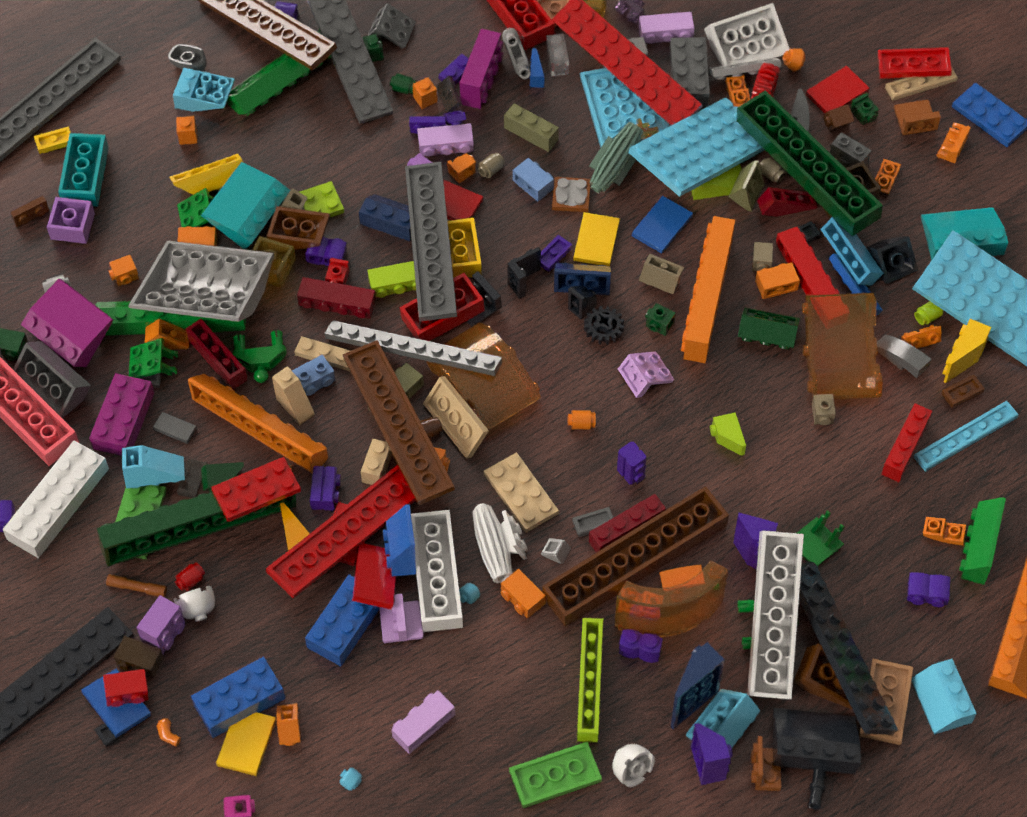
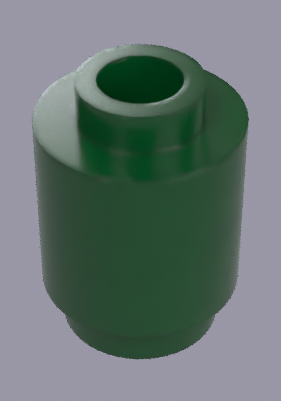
M396 73L391 78L390 86H392L394 91L409 95V93L413 94V84L417 80H413V77Z

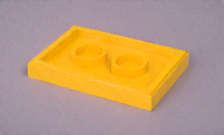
M584 212L573 261L610 267L620 218Z
M255 712L231 725L216 763L217 766L257 776L276 718Z

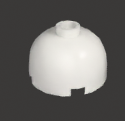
M206 586V591H201V588L181 594L179 595L180 600L174 598V603L180 606L184 618L195 619L196 622L207 618L206 614L210 613L215 605L212 586Z
M626 745L615 754L612 763L613 772L622 784H625L627 787L636 786L646 779L642 776L647 771L649 773L652 771L654 756L641 745Z

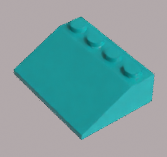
M241 162L201 216L245 250L260 233L275 212L276 207L282 203L290 192V189L276 178Z
M993 207L921 215L931 260L952 230L991 256L1005 254L1008 239L1005 228Z

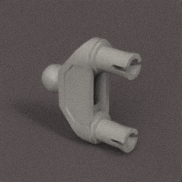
M508 28L502 33L503 41L515 72L522 79H527L530 76L531 69L516 29Z

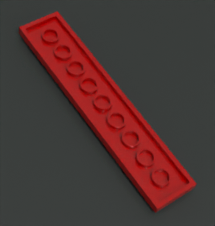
M570 0L552 19L561 30L670 126L692 116L703 107L697 99L583 0Z
M397 465L268 566L266 573L294 599L385 526L386 521L403 506H410L415 502L416 499L399 466Z

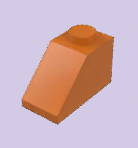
M159 318L146 327L145 343L163 338L164 347L170 350L189 348L186 330Z
M297 703L277 706V728L280 745L292 746L301 742Z

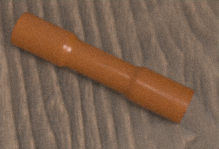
M109 574L106 580L107 586L139 591L159 597L160 595L165 598L167 593V586L135 581L122 576Z

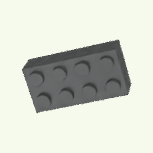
M706 37L670 38L671 78L697 99L703 107H708L710 93Z

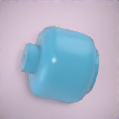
M466 583L459 589L460 601L463 603L473 604L480 597L478 587L472 583Z
M349 768L348 771L344 769L340 774L342 777L340 784L348 790L355 789L362 780V775L354 768Z

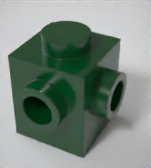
M656 303L653 308H649L646 312V327L653 332L666 336L675 323L676 313Z

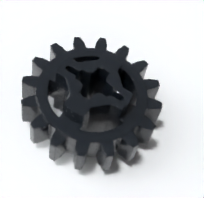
M599 306L598 311L593 308L592 314L587 313V318H584V331L587 338L592 336V342L599 340V345L602 344V341H605L606 345H609L610 340L615 343L616 337L621 338V333L624 332V319H621L622 314H616V309L610 311L609 306L606 309Z

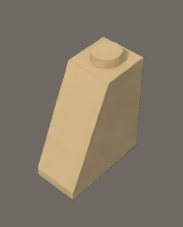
M288 366L272 377L276 400L299 425L315 415L299 378Z

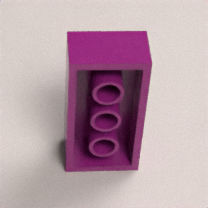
M480 29L460 80L461 105L481 109L483 103L487 102L488 89L492 88L493 76H496L498 73V63L503 60L504 52H501L503 48L501 33Z
M115 373L89 437L94 450L122 456V448L135 445L155 393L151 381Z

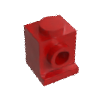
M330 258L325 281L346 285L350 272L349 261Z

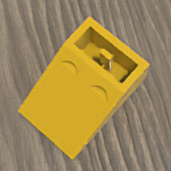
M969 319L967 325L963 324L959 333L960 336L956 339L952 348L953 351L949 354L945 363L946 366L942 373L945 375L944 383L949 382L979 361L991 330L990 326Z

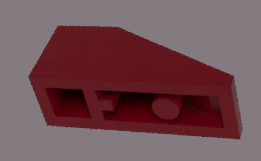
M768 187L757 200L762 215L778 217L817 208L815 199L805 191Z

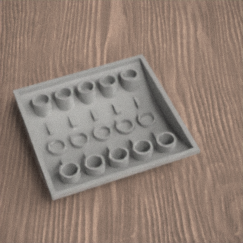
M167 241L131 300L129 308L239 322L254 313L264 294L274 255L268 252Z

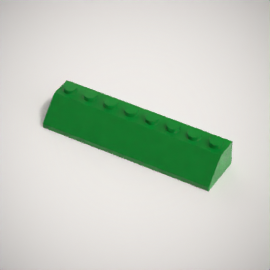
M283 54L233 88L226 103L239 115H250L255 111V107L266 104L269 101L268 98L282 93V89L285 86L289 87L295 84L298 77L308 75L310 69L288 55Z
M131 301L97 302L95 306L114 319L105 336L145 334L146 327L159 318L184 330L199 319H202L212 332L246 331V318L238 322L129 308Z

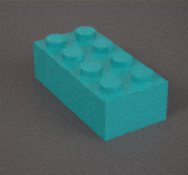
M69 133L58 190L60 198L91 201L93 206L98 207L109 148L105 135Z

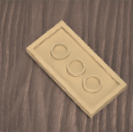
M445 376L439 377L423 405L434 418L437 417L440 420L442 429L466 459L471 458L489 430Z
M517 452L484 470L485 477L525 533L559 514L555 504Z

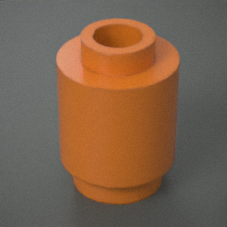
M572 410L571 414H568V426H571V429L580 430L595 428L596 414L590 410Z

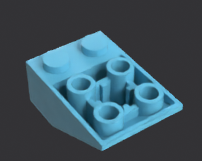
M183 68L173 93L175 108L191 112L224 108L235 79Z
M143 445L122 448V470L126 488H139L141 486L159 485L167 482L176 483L185 480L183 456Z

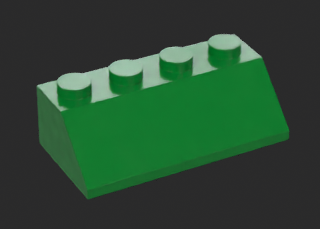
M1001 497L979 501L977 508L972 509L970 519L973 520V525H969L966 535L970 539L969 542H965L963 554H966L965 560H961L959 571H962L961 579L985 585L992 567L1006 498Z

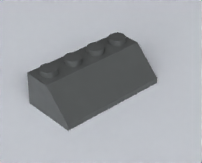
M42 341L27 342L13 368L61 418L65 417L84 401L91 387L86 380Z

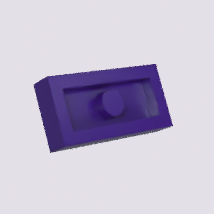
M460 54L439 74V80L453 88L461 80L469 58Z
M461 110L443 113L446 122L452 125L462 124V120H466L465 112Z
M410 117V133L418 134L417 129L446 126L445 117Z
M557 235L541 251V267L549 272L572 249V244L560 235Z

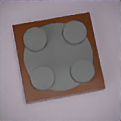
M555 177L552 210L588 212L589 182L591 179Z

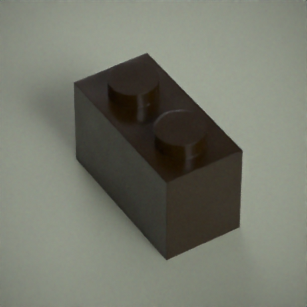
M126 636L123 637L114 655L115 662L120 669L125 671L144 669L145 677L149 676L151 678H154L164 658L161 649Z

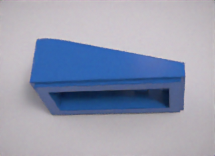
M533 48L530 86L543 88L544 73L537 49Z

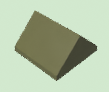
M755 160L741 169L728 196L750 212H752L765 185L759 161Z

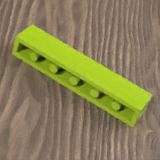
M583 618L578 742L598 743L603 619Z

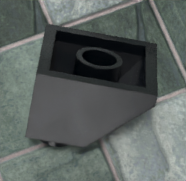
M909 236L885 239L867 246L868 252L883 272L880 277L885 284L918 271Z

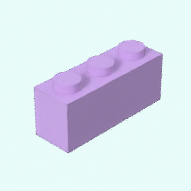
M682 12L639 16L640 37L644 38L645 43L670 42V38L693 37L694 24L692 13Z
M471 123L417 129L419 150L422 156L430 157L433 155H449L452 153L474 151Z
M439 690L434 694L431 693L419 707L415 706L412 708L405 719H400L393 725V738L410 754L455 715V707Z

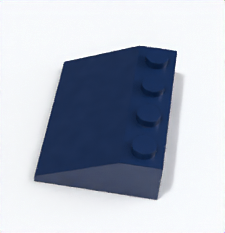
M708 642L703 646H697L691 653V658L675 694L671 728L673 730L719 692L724 659Z

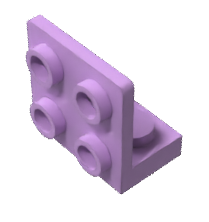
M655 351L628 354L618 368L636 398L642 397L651 385L672 383L674 381L670 371Z

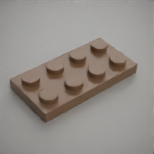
M872 659L870 674L877 684V688L885 700L891 716L894 718L898 731L894 735L865 734L861 727L860 737L901 745L913 667Z

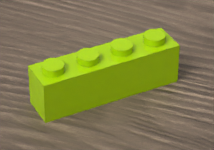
M414 261L367 270L370 289L375 290L376 297L382 298L387 295L402 294L407 291L416 290Z

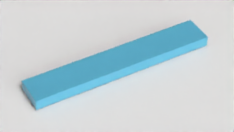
M1005 401L914 454V459L926 472L1015 420L1019 414L1008 401Z

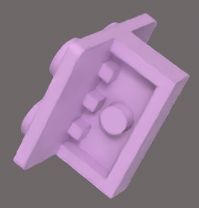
M402 594L394 595L395 602H393L392 610L379 607L384 643L423 638L419 601L403 602Z

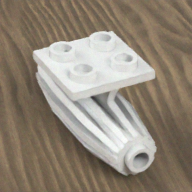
M482 503L473 510L475 536L483 562L493 581L501 583L512 574L510 553L519 554L525 560L527 559L525 551H528L525 541L521 540L520 534H522L519 523H516L513 515L509 516L506 510L502 511L504 521L500 524L492 507Z

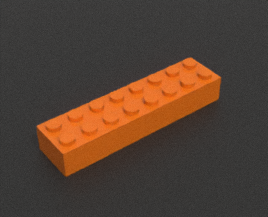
M713 216L712 223L708 222L707 236L704 239L703 253H701L700 267L697 270V280L693 288V298L691 299L690 311L686 319V329L682 337L681 351L684 352L683 359L706 363L733 241L735 220Z

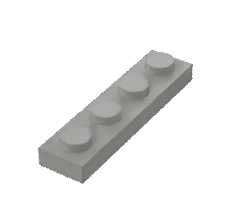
M777 58L762 59L708 68L709 75L715 77V79H725L726 75L738 77L742 76V73L745 72L757 74L763 63H771L781 67V60Z

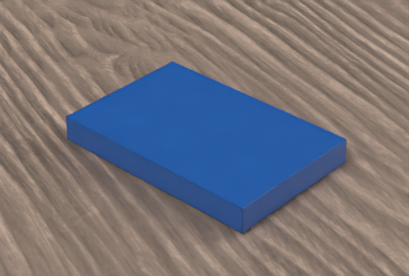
M662 196L634 229L632 237L662 254L689 222L693 213Z
M114 669L113 671L109 672L108 674H114V673H120V672H119L117 669ZM103 677L82 689V694L116 738L151 716V712L143 702L138 704L126 703L118 707L107 706Z

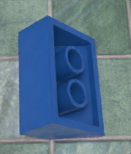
M405 505L386 521V529L383 530V540L388 542L385 543V555H389L386 556L387 568H391L392 576L416 574L415 541L410 506Z

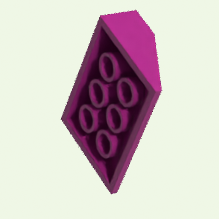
M58 279L30 308L21 325L71 365L87 367L114 319L62 279Z

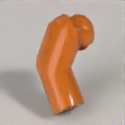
M163 718L157 724L159 737L161 740L177 747L181 737L171 733V721Z

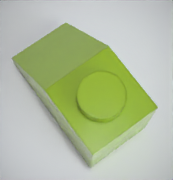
M736 413L713 417L710 432L712 437L715 436L717 443L739 455H745L746 443Z

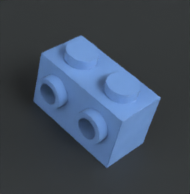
M323 354L292 370L299 378L308 396L314 394L322 387L331 385L335 381L334 370Z

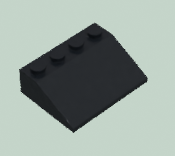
M773 708L774 766L810 770L822 769L829 772L856 774L861 764V749L855 716Z

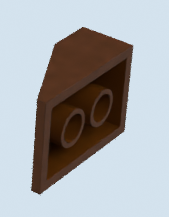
M277 206L267 234L270 248L292 251L321 246L330 214Z
M821 644L807 647L793 683L811 694L852 709Z

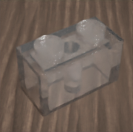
M564 34L547 35L546 49L551 76L569 74V58Z

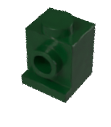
M377 35L363 36V42L372 62L384 60L381 40L378 41Z
M868 93L852 100L850 109L851 113L862 125L875 121L879 112V108L870 100Z

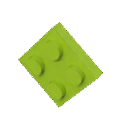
M332 181L300 191L301 194L308 197L303 206L304 210L329 213V218L344 213L343 205Z

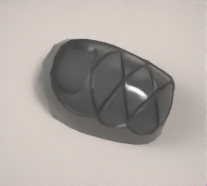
M177 44L168 54L170 63L182 70L183 68L203 71L207 66L203 50L196 46Z

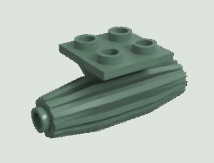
M628 122L614 139L610 136L607 137L589 167L595 170L589 182L592 185L590 187L597 193L605 192L613 183L618 186L621 184L636 161L628 151L631 146L640 142L643 130L639 126Z

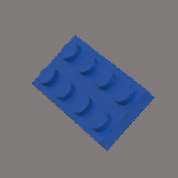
M976 82L952 104L955 110L1006 147L1027 130V119Z

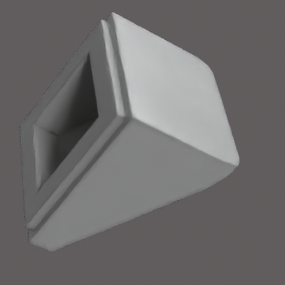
M549 538L541 555L563 564L571 548L565 540Z

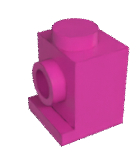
M250 795L223 798L224 817H251V812H255L254 799L250 800ZM238 803L242 804V811H237L235 805Z

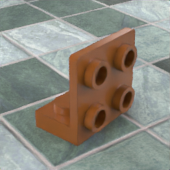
M928 100L894 105L903 135L938 130L941 116L939 111L932 112Z
M758 736L757 742L753 743V750H751V763H753L751 783H755V790L780 791L781 766L773 765V748H762V736Z

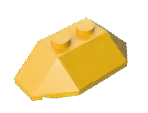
M235 154L170 176V180L174 186L193 195L204 188H207L208 192L220 190L243 161L239 154Z

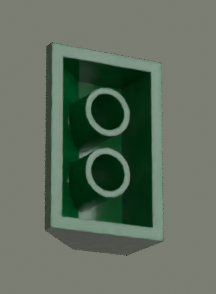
M745 307L741 317L738 337H742L741 339L747 342H752L753 340L760 341V344L768 346L776 344L782 349L794 348L800 318Z

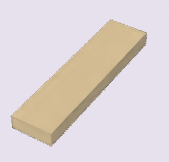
M951 67V76L908 77L887 83L885 88L892 101L955 82L957 81V75Z

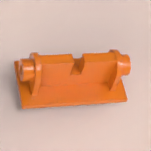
M930 325V327L920 329V332L913 331L904 333L901 336V340L917 349L942 342L941 326Z

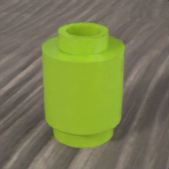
M929 301L919 307L914 315L919 324L927 325L941 317L943 309Z

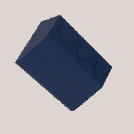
M376 194L365 199L359 210L361 225L411 241L408 205Z
M556 263L554 292L568 293V289L571 286L584 285L586 288L593 290L596 295H610L612 267Z

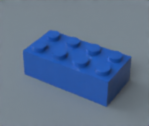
M351 575L346 577L305 637L308 649L339 666L343 665L380 610L377 606L352 601L355 577Z
M264 657L191 696L193 704L212 738L226 732L231 725L253 713H260L286 699L281 684Z

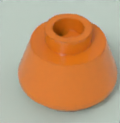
M789 49L783 55L784 65L792 72L800 70L805 61L803 49Z

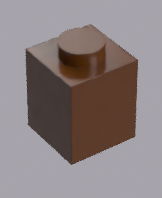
M848 104L824 114V123L830 131L848 126L854 122Z

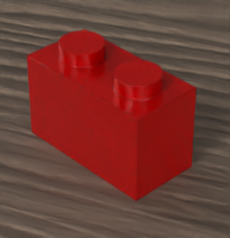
M144 669L103 675L107 706L118 707L126 703L138 704L148 700Z

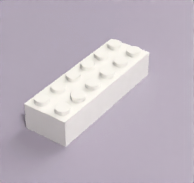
M73 441L2 529L6 539L39 558L108 471L109 467L105 457Z
M442 510L411 514L423 632L463 628L450 511Z

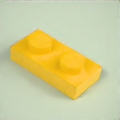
M69 127L34 136L39 154L67 147L69 133H71Z

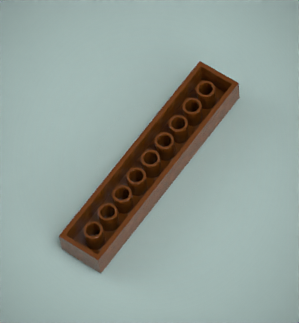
M704 486L543 585L542 592L546 595V602L563 625L567 626L617 595L623 589L638 582L726 527L729 514L708 488Z

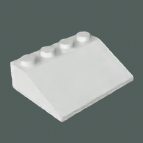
M773 3L715 22L704 29L709 44L721 66L783 56L789 50Z

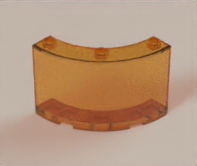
M874 293L806 295L805 303H802V314H805L806 345H803V356H807L809 375L807 389L808 393L812 394V398L814 395L833 394V399L882 397L883 380L880 366L876 364L875 358L878 354L877 338H874V328H872V326H876L877 302Z
M480 322L444 343V345L502 357L503 363L495 376L426 361L432 373L439 377L445 376L488 430L541 398L538 384L532 381L526 369L517 358L514 348L508 346L489 325H484Z
M710 560L707 566L694 578L680 585L667 588L642 587L626 581L617 596L614 628L621 631L631 629L640 632L642 635L654 634L659 637H668L697 627L699 623L706 618L708 619L723 602L728 569Z

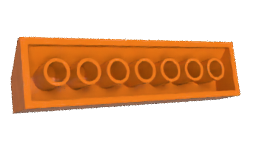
M201 374L188 379L192 400L313 474L314 466H322L328 459L327 448L324 444L316 443L306 433L298 432L293 425L285 424L275 414H269L262 406L251 403L246 396H240L231 387L220 384L215 377Z
M1027 557L988 686L1027 698Z

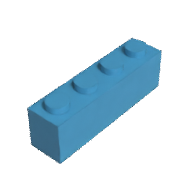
M833 217L821 228V231L858 285L872 286L883 272L857 234L852 237Z

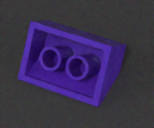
M739 513L733 543L746 564L757 569L760 531L776 532L778 523Z
M695 723L691 749L701 785L726 780L729 765L731 764L730 757L733 756L730 744H726L723 736L700 723Z

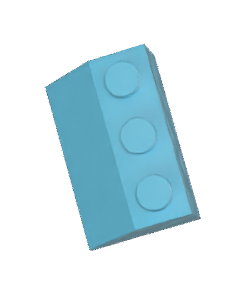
M953 659L933 664L911 678L913 687L934 734L973 722L976 711Z
M720 689L695 723H700L723 736L726 744H730L732 749L750 723L755 720L760 710L748 694ZM694 724L686 733V736L691 740L693 736Z

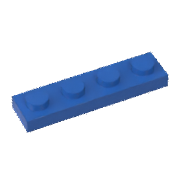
M833 253L829 258L833 264L832 266L842 277L843 283L849 287L852 296L858 300L862 311L869 315H879L883 310L867 286L858 285L838 254Z

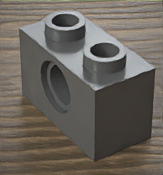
M841 132L832 142L830 154L840 164L848 168L862 161L867 166L871 150Z

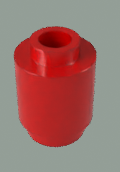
M196 562L189 564L175 576V583L182 591L184 589L189 591L203 579L205 571Z

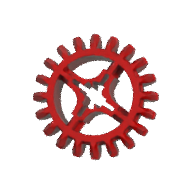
M771 63L762 64L755 80L751 99L765 90L772 97L774 96L779 77L778 66Z

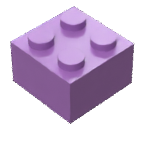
M55 197L47 224L50 239L86 244L95 215L92 202Z
M159 595L136 628L143 643L161 649L164 654L173 645L176 635L183 631L185 621L180 606Z

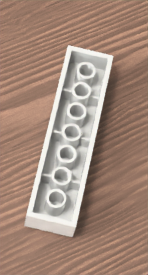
M760 531L747 692L749 696L791 699L804 534Z

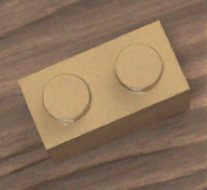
M372 439L361 469L362 483L372 485L386 474L392 457V452L386 442Z

